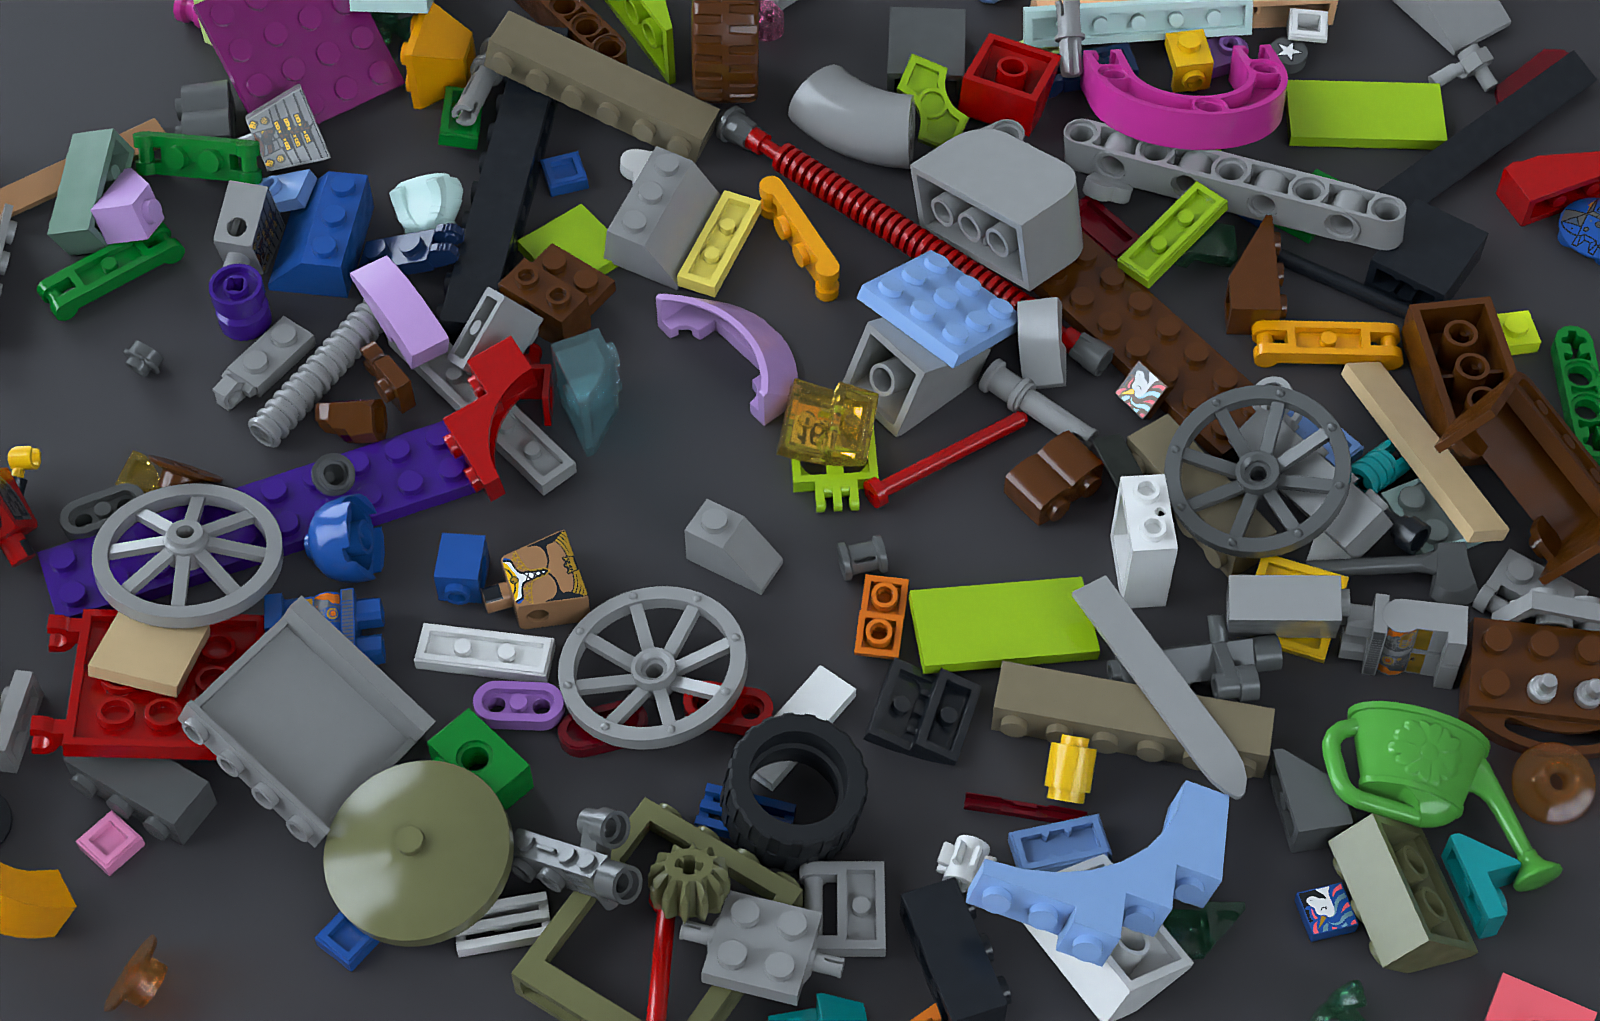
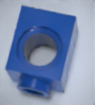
M442 533L434 572L435 586L440 601H448L456 605H463L468 602H483L481 588H484L486 585L490 563L486 535Z

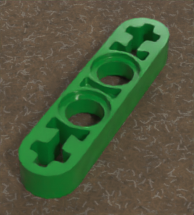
M1564 326L1556 333L1550 352L1564 421L1600 466V371L1593 340L1585 329L1578 326ZM1571 345L1573 349H1578L1575 359H1571L1573 355ZM1573 373L1581 374L1588 379L1589 384L1583 386L1576 385L1569 380L1568 375ZM1587 407L1595 412L1597 417L1594 419H1584L1576 413L1575 408ZM1591 433H1593L1591 438L1593 447L1599 451H1593L1592 446L1586 444Z

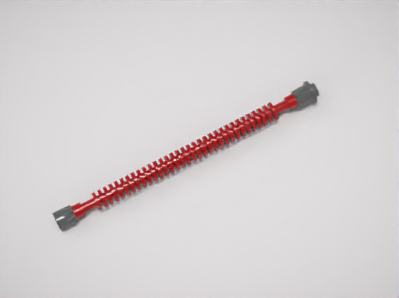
M736 105L730 109H724L717 117L715 127L716 136L719 140L725 143L731 142L746 151L751 150L759 156L762 154L773 160V170L796 183L801 188H804L807 192L812 193V195L835 208L840 213H843L846 217L851 218L854 222L859 223L860 226L867 228L871 233H875L879 238H883L885 242L891 243L893 247L907 254L910 258L914 259L930 250L941 254L949 260L950 264L964 274L977 279L981 286L992 294L1008 301L1016 311L1018 301L1035 299L1026 292L1021 291L1018 287L1013 286L1012 283L1005 281L1001 276H996V273L980 265L977 261L972 260L971 257L963 255V252L947 244L944 240L939 239L936 235L931 234L930 231L914 223L911 219L906 218L903 214L898 213L895 209L890 208L889 205L874 198L870 193H866L862 188H858L854 183H850L848 179L843 178L840 174L819 163L818 160L803 153L802 150L796 148L791 143H786L782 147L771 141V135L764 132L750 117L745 115L744 109ZM1062 326V343L1066 347V353L1078 362L1082 368L1096 377L1100 376L1110 365L1115 349L1085 332L1081 333L1071 326L1069 328Z

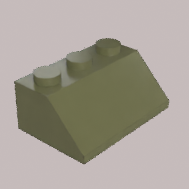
M1372 813L1328 841L1334 855L1333 866L1337 874L1346 882L1353 898L1351 900L1352 910L1356 917L1364 924L1371 940L1369 942L1371 954L1382 968L1412 973L1472 957L1478 953L1422 828H1416L1410 824Z

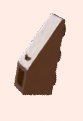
M1272 215L1265 216L1229 276L1224 299L1226 334L1252 335L1251 327L1255 322L1286 318L1287 295L1280 294V287L1283 286L1284 264L1277 263L1276 257L1280 254L1281 234L1279 231H1274Z

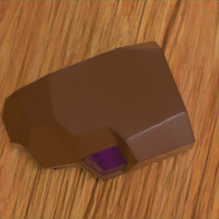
M382 399L334 401L316 404L315 420L324 432L336 434L345 442L355 444L380 442L386 439L388 430L387 412Z

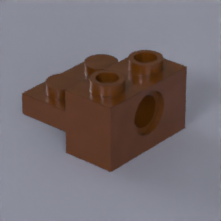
M553 243L533 262L524 258L498 283L499 293L543 318L539 326L538 336L565 353L592 327L590 316L616 291L614 279Z

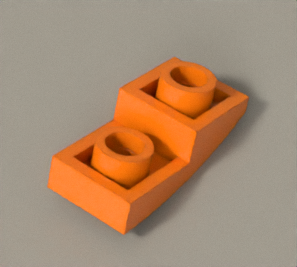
M865 574L854 655L894 660L896 657L899 659L909 579Z

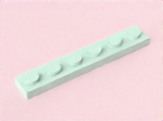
M1128 0L1080 3L1081 33L1085 34V39L1081 41L1082 45L1165 40L1166 33L1203 29L1206 37L1252 34L1253 0ZM1056 6L1023 7V43L1036 48L1059 47V43L1055 42L1054 38L1058 34Z

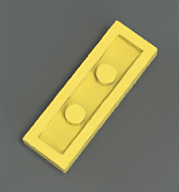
M724 190L677 275L679 287L716 297L761 213V201Z

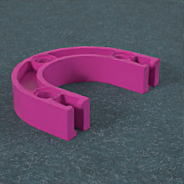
M1270 44L1259 46L1258 59H1250L1248 57L1249 50L1245 45H1234L1228 78L1229 83L1234 89L1233 91L1208 96L1183 95L1155 88L1139 79L1131 69L1121 49L1110 50L1109 64L1098 63L1099 55L1096 50H1084L1080 87L1094 114L1106 125L1124 135L1143 142L1170 148L1218 150L1256 142L1271 134L1279 126L1283 116L1288 74Z

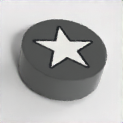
M1288 37L1276 39L1271 44L1283 63L1287 74L1297 73L1304 68L1308 50L1303 42L1288 40Z

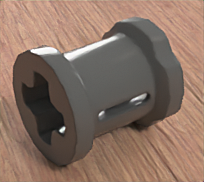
M880 534L874 535L871 541L846 545L845 542L837 543L838 560L844 581L852 580L855 574L879 570L880 573L888 572L887 554Z

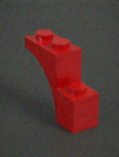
M512 336L505 338L467 360L472 376L467 378V382L477 399L443 418L449 433L442 437L455 459L463 456L469 466L463 472L476 493L483 489L491 502L506 494L497 473L495 462L496 442L501 425L509 411L520 398L538 386L531 365Z

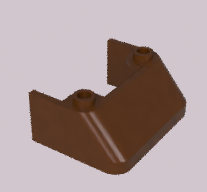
M1516 372L1455 419L1434 447L1438 453H1441L1451 446L1459 456H1466L1472 460L1482 456L1534 521L1530 527L1531 536L1529 537V544L1539 558L1546 559L1548 562L1539 577V580L1545 586L1600 553V466L1533 381L1524 373Z

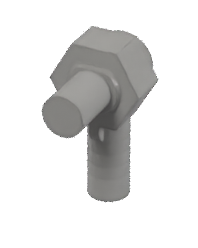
M1477 43L1472 44L1457 55L1460 62L1449 64L1428 76L1429 83H1440V87L1456 77L1466 79L1471 76L1476 77L1485 92L1490 91L1499 84L1488 68L1494 59L1486 46L1480 48Z

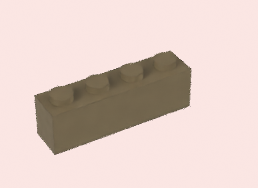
M1169 414L1127 436L1126 444L1143 475L1164 474L1168 447L1179 428V425ZM1194 441L1191 443L1190 449L1204 453ZM1183 462L1181 479L1186 499L1231 482L1226 476ZM1239 495L1198 511L1196 514L1210 526L1229 534L1244 495ZM1171 506L1172 516L1177 520L1182 533L1188 538H1193L1204 550L1209 563L1215 568H1220L1228 578L1229 575H1239L1260 562L1261 558L1231 556L1201 543L1183 527ZM1255 509L1244 537L1258 538L1276 535L1277 531Z

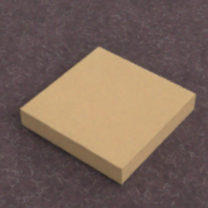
M118 612L88 664V676L177 698L210 636V625L194 628H163L138 622Z

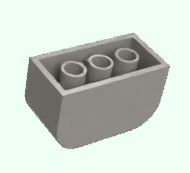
M977 129L951 138L910 165L920 226L930 231L931 234L936 235L939 239L944 240L947 244L952 245L955 249L960 250L963 254L1028 291L1033 290L1071 264L1081 254L1083 237L1076 175L1068 164L1060 161L1058 158L1006 132L995 129Z

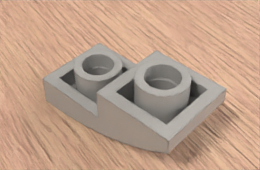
M1058 297L1018 301V342L1022 379L1028 377L1033 380L1036 389L1066 386V347L1062 343V302Z

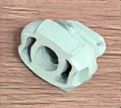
M434 173L415 177L399 183L395 189L389 192L396 218L405 229V234L436 229L438 224H456L454 220L463 201V188L460 181L446 173Z

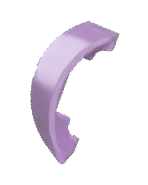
M658 294L656 296L658 327L669 338L679 335V330H691L692 335L701 340L716 330L759 369L760 375L752 380V389L756 393V397L750 402V412L764 426L788 410L791 403L796 404V400H792V397L797 398L798 373L793 354L783 337L764 319L741 307L719 301L673 294Z

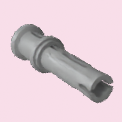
M491 37L483 41L480 47V55L474 58L470 66L471 78L452 110L453 118L457 117L461 111L456 122L462 126H471L475 123L492 86L498 85L504 77L484 66L488 42Z
M1000 358L992 362L984 372L979 382V389L984 393L990 391L1005 401L1007 408L1012 412H1025L1057 435L1069 430L1088 449L1094 444L1090 439L1098 437V430L1090 427L1036 391V385L1033 380L1028 377L1022 379L1007 369L1006 362Z

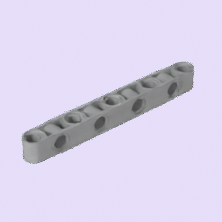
M1075 119L1064 128V160L1075 171L1086 174L1097 172L1129 184L1134 188L1179 199L1198 181L1228 201V210L1226 212L1263 221L1266 215H1272L1273 224L1378 250H1392L1403 242L1407 208L1405 203L1397 197L1363 189L1342 181L1218 150L1178 149L1143 142L1124 135L1105 123L1089 119Z

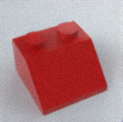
M989 33L963 76L958 110L968 117L989 124L1003 119L1017 121L1023 126L1025 136L1030 137L1043 114L1062 56Z

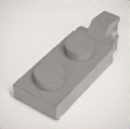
M283 316L227 367L221 375L223 378L213 388L217 404L230 412L246 396L249 398L254 395L261 397L315 347L314 335Z

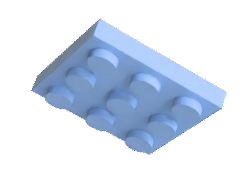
M932 250L863 284L857 296L858 300L952 368L959 366L1018 332L1017 311L1013 309V306L1008 301L992 294L981 286L977 279L964 274L950 264L945 256Z

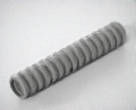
M364 299L363 303L356 306L355 312H351L347 316V320L340 323L339 329L331 333V338H326L322 344L323 346L315 350V355L309 356L306 364H302L298 372L291 375L290 381L282 385V390L275 392L273 399L266 402L265 408L259 409L256 414L257 417L249 420L250 432L260 443L272 448L278 447L281 439L288 436L289 430L297 426V421L303 420L306 412L313 409L314 403H318L322 399V394L329 392L330 385H335L339 377L346 373L347 368L352 367L355 360L362 356L359 349L372 341H376L379 334L384 332Z

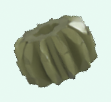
M694 842L689 848L682 849L674 844L671 853H658L655 864L650 865V872L648 873V888H650V899L653 902V908L662 910L666 919L680 916L684 924L692 917H697L705 922L708 913H721L722 905L730 893V878H728V867L725 858L715 856L712 847L703 850L697 849Z

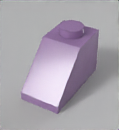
M132 168L124 169L91 209L106 244L147 240L165 219L161 204L155 198L149 183Z

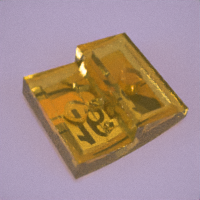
M795 378L788 395L776 455L822 465L865 466L879 394L840 381L836 389L832 390Z

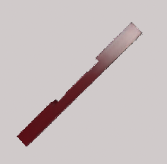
M966 792L964 802L965 810L1049 823L1084 817L1088 813L1087 811L1060 806H1044Z

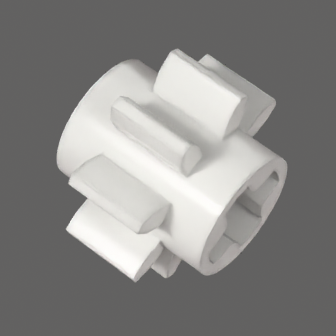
M962 835L957 838L955 845L948 842L943 843L937 860L939 864L936 871L944 874L942 881L955 877L963 893L968 891L984 859L995 862L997 859L996 857L989 856L990 847L986 842L974 836Z

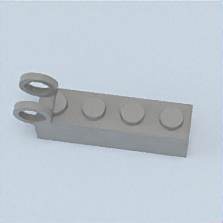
M1276 376L1264 378L1256 384L1277 385L1293 390L1285 379ZM1260 405L1252 406L1256 412L1239 429L1251 451L1260 450L1271 407L1267 405H1261V407ZM1285 409L1273 454L1275 458H1278L1304 440L1295 432L1299 428L1298 423L1303 416L1294 412L1293 416L1290 417L1287 414L1290 411L1289 409ZM1321 446L1282 474L1333 479L1335 467L1325 459L1329 452ZM1353 473L1345 504L1339 515L1324 533L1351 558H1361L1394 524L1384 512L1389 507L1388 504L1372 489L1369 488L1363 493L1354 484L1359 479ZM1278 489L1282 495L1308 518L1316 512L1328 495Z

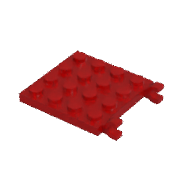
M83 609L82 618H69L64 615L49 614L47 623V634H50L49 652H66L72 649L75 644H78L66 719H53L48 716L32 715L29 729L30 736H33L32 754H49L56 751L59 746H62L63 756L217 760V756L204 744H196L188 738L182 729V723L177 719L191 699L194 701L266 633L264 630V615L239 614L225 621L211 624L210 636L178 697L175 698L88 676V664L119 611Z

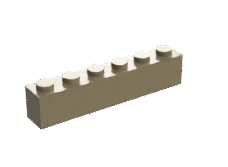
M512 11L507 12L488 42L484 62L485 67L515 80L536 92L564 103L570 108L596 118L604 124L611 125L628 133L640 141L690 159L695 164L713 134L715 122L720 112L719 108Z
M1002 661L991 730L1001 731L1010 737L1029 736L1045 739L1050 743H1060L1062 734L1089 738L1088 747L1097 749L1099 753L1112 754L1118 752L1138 756L1140 759L1148 762L1162 760L1183 764L1189 769L1200 770L1137 684ZM1196 695L1235 746L1244 763L1247 778L1256 777L1263 779L1270 756L1275 709Z

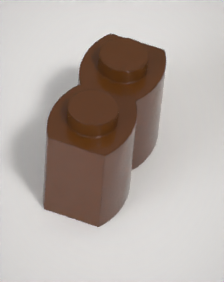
M1068 430L1049 441L1038 453L1027 457L1016 465L1005 476L1004 493L1038 526L1049 520L1055 522L1066 514L1070 508V502L1080 497L1088 498L1099 489L1102 484L1101 478L1104 463Z

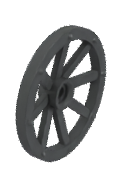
M1253 385L1223 392L1202 403L1192 411L1179 426L1171 440L1165 458L1164 474L1172 509L1183 527L1193 537L1206 546L1231 556L1266 558L1282 555L1303 547L1317 538L1333 523L1347 499L1351 485L1352 466L1349 446L1344 432L1325 407L1307 395L1292 389L1272 385ZM1248 406H1271L1260 450L1251 451L1229 412ZM1285 409L1306 417L1319 428V430L1278 458L1273 456ZM1217 419L1238 455L1239 461L1236 464L1190 449L1189 447L1196 436L1209 423ZM1329 442L1335 458L1333 479L1282 474ZM1183 462L1235 479V481L1186 499L1181 479ZM1258 476L1266 477L1260 482L1253 481ZM1281 489L1328 495L1316 512L1299 524L1277 491ZM1239 495H1245L1229 534L1210 526L1196 514L1198 511ZM1265 499L1286 532L1268 537H1244L1259 500Z

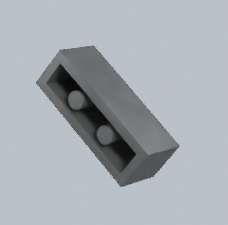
M66 757L64 759L72 776L70 783L77 791L89 798H92L94 795L106 800L107 806L118 816L124 819H129L130 816H133L143 822V827L151 835L162 841H165L168 837L183 846L217 805V800L209 781L171 759Z

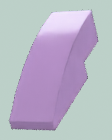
M387 255L350 273V277L390 342L394 341L411 369L448 352V335L412 283Z

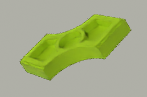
M911 54L897 87V92L914 95L915 108L920 118L918 142L936 149L951 138L963 133L969 117L957 110L947 96L945 79L948 68Z

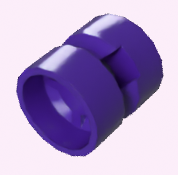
M240 263L227 265L213 274L209 282V294L216 310L220 329L224 335L238 341L253 340L263 335L269 329L272 322V313L268 299L265 296L266 291L262 277L250 265Z

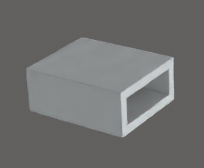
M1229 575L1226 592L1228 637H1257L1276 634L1280 638H1336L1340 625H1345L1347 623V616H1350V589H1341V575Z

